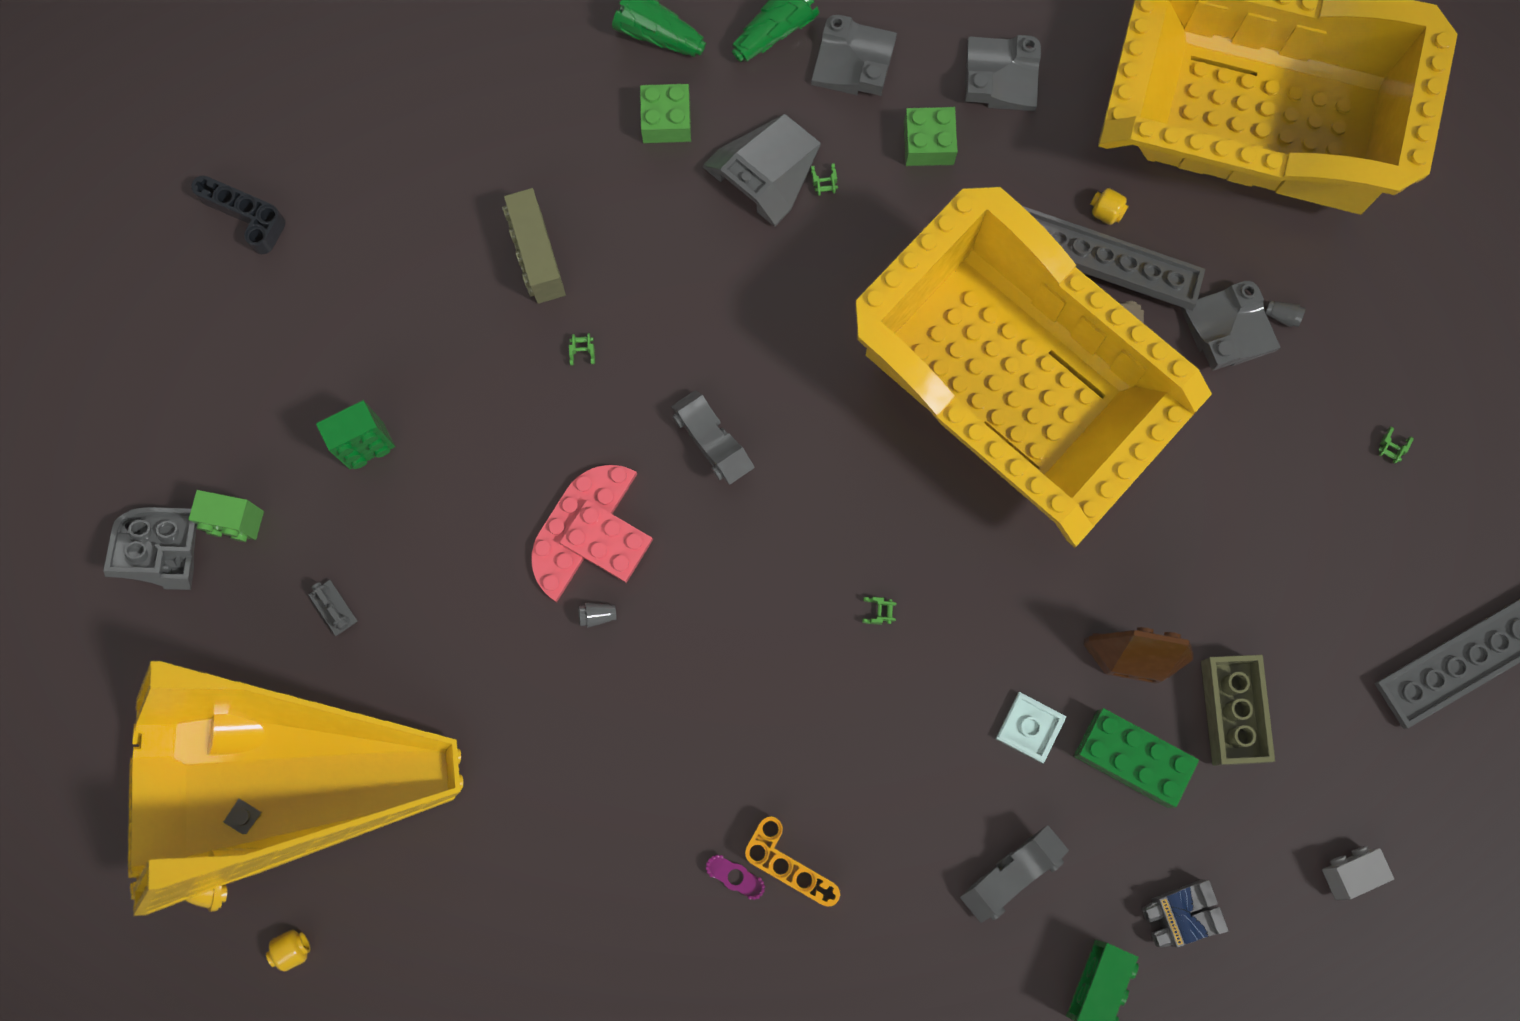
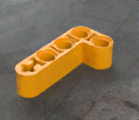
M775 817L764 818L746 848L747 860L821 905L827 907L835 905L840 898L838 886L774 849L783 831L782 824ZM768 821H773L778 826V833L773 837H768L763 832V825ZM754 845H761L765 849V856L760 861L753 860L750 856V849ZM779 858H783L788 862V870L784 874H777L773 870V863ZM802 872H807L812 877L811 884L806 888L798 886L796 881L797 876ZM817 878L822 880L819 883V886L828 889L829 886L833 887L832 893L835 895L833 899L822 900L824 895L815 890V895L810 893L816 885Z

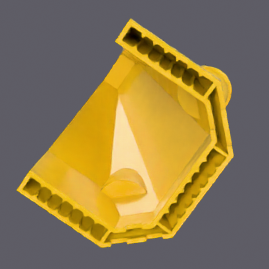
M151 661L136 700L137 719L133 728L132 744H139V747H133L129 765L128 878H136V882L130 883L131 900L134 899L133 915H148L185 900L193 905L208 908L209 912L217 911L218 908H221L222 902H226L227 886L225 884L264 872L452 801L463 788V776L459 774L461 751L457 749V740L165 662ZM238 799L243 800L262 812L247 834H241L223 822Z

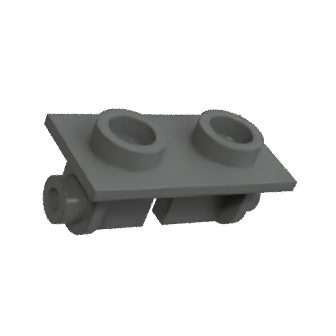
M331 580L323 585L319 582L312 586L313 592L308 595L335 636H338L358 622Z

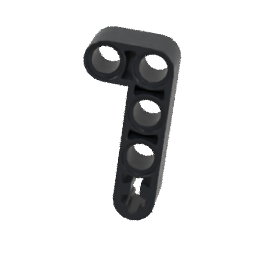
M198 176L193 180L191 189L203 204L249 224L244 238L256 253L263 255L273 249L286 224L284 217L274 205L208 176ZM253 207L251 211L246 212L248 208ZM275 216L273 220L267 222L270 217ZM263 237L260 242L255 243L258 238Z

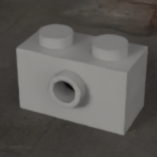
M1368 846L1353 850V856L1351 857L1340 856L1330 861L1331 865L1322 869L1335 900L1353 899L1394 880L1381 849H1368Z

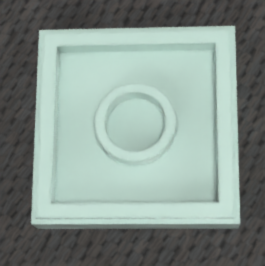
M1018 692L995 739L1043 764L1067 716Z

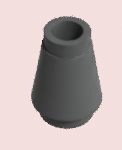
M1270 300L1266 315L1291 328L1292 326L1299 327L1306 308L1300 307L1301 304Z
M584 603V605L578 606L580 626L590 628L616 620L615 605Z

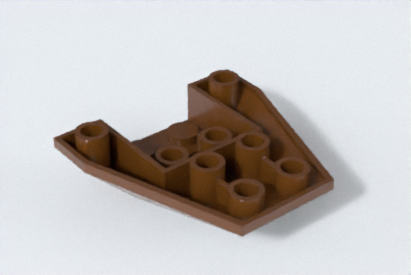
M1145 627L1108 634L1093 633L1092 636L1085 638L1083 643L1106 675L1155 684L1165 681L1193 661L1194 656L1190 640L1181 639V634L1164 632V635L1154 634L1153 629Z

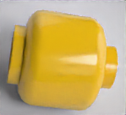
M1110 188L1105 189L1103 193L1097 192L1090 205L1094 206L1092 215L1108 225H1112L1115 222L1119 223L1129 207L1126 205L1127 199Z
M289 930L273 938L269 943V951L266 952L268 963L270 966H276L284 972L304 963L310 952L308 939L302 932L298 933L295 930Z

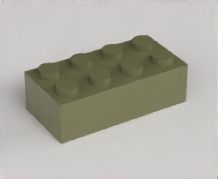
M533 188L504 196L506 206H502L510 227L509 232L516 248V256L519 265H521L523 280L530 297L535 296L539 304L566 296Z
M1263 655L1209 657L1202 660L1201 666L1212 766L1275 762Z

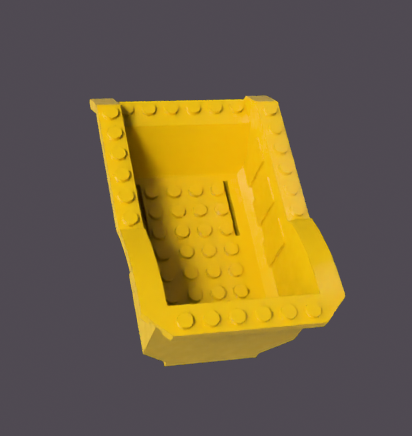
M1134 0L1098 147L1110 149L1135 145L1140 148L1148 161L1173 165L1179 169L1216 176L1250 187L1254 185L1274 190L1277 194L1362 215L1382 193L1396 195L1408 186L1425 179L1430 174L1458 34L1437 5L1415 0Z
M1001 187L962 189L856 300L857 338L867 348L865 356L926 407L950 433L1057 525L1067 542L1074 548L1212 395L1197 367L1077 269L1073 260L1049 232Z

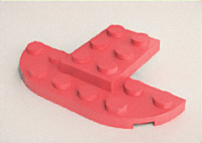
M604 465L582 473L569 485L540 530L532 550V568L541 589L555 602H558L584 558L627 583L653 538L613 515L616 507L635 479L636 471L618 465Z

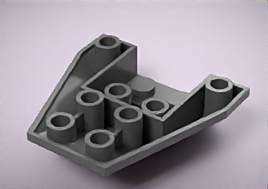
M783 114L719 148L703 165V168L720 182L725 178L757 204V213L776 227L791 211L821 143L786 114Z

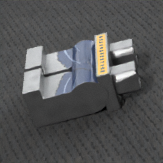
M1198 880L1152 898V903L1142 908L1147 922L1150 923L1159 919L1163 929L1151 933L1156 947L1172 946L1178 948L1199 939L1229 931L1220 907H1213L1218 902L1209 880Z

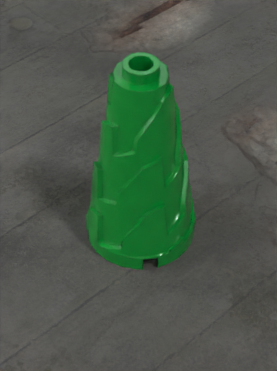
M659 0L620 1L621 7L619 11L616 10L612 29L640 41L645 40L661 48H669L695 57L697 54L701 56L706 46V42L703 41L704 36L678 18L676 13L661 5Z
M768 0L761 8V11L743 29V33L732 44L734 48L732 50L733 55L738 61L744 60L747 62L759 53H764L779 40L784 39L798 28H803L819 15L818 7L813 10L810 7L815 1Z

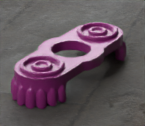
M722 855L712 856L706 863V870L710 877L720 880L730 890L739 891L747 896L749 900L759 899L765 892L764 881L760 877L758 878L748 872L743 865L734 864ZM733 869H738L743 873L744 878L739 885H732L728 880V874Z

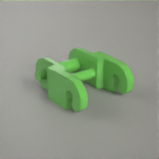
M831 163L832 174L831 177L819 178L816 175L815 166H811L813 186H817L815 192L818 191V196L824 191H832L835 194V189H838V185H835L837 184L835 163ZM831 181V185L820 187V182Z
M590 333L587 334V337H575V334H572L570 339L572 345H569L570 365H574V354H576V351H588L591 355V364H595V347L591 344L593 337L590 336ZM587 342L588 347L576 348V343Z
M1390 426L1380 442L1382 447L1378 450L1380 451L1379 456L1385 454L1394 459L1393 463L1396 464L1398 461L1401 462V456L1408 452L1414 438L1408 437L1407 443L1400 447L1391 442L1392 439L1390 437L1394 427ZM1390 445L1397 449V454L1387 450L1388 446Z
M879 597L863 598L864 602L877 603L878 613L876 619H862V623L882 625L883 621H887V624L896 621L895 618H892L893 606L897 605V603L892 602V599H888L887 602L884 601V598ZM882 606H887V617H881Z

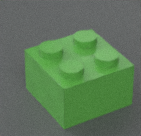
M689 84L640 85L643 143L691 142Z
M955 107L906 108L904 118L906 166L954 165L957 155Z
M197 490L188 520L197 524L196 528L206 531L208 535L222 537V534L231 536L233 540L246 542L247 538L257 539L264 511L246 499Z

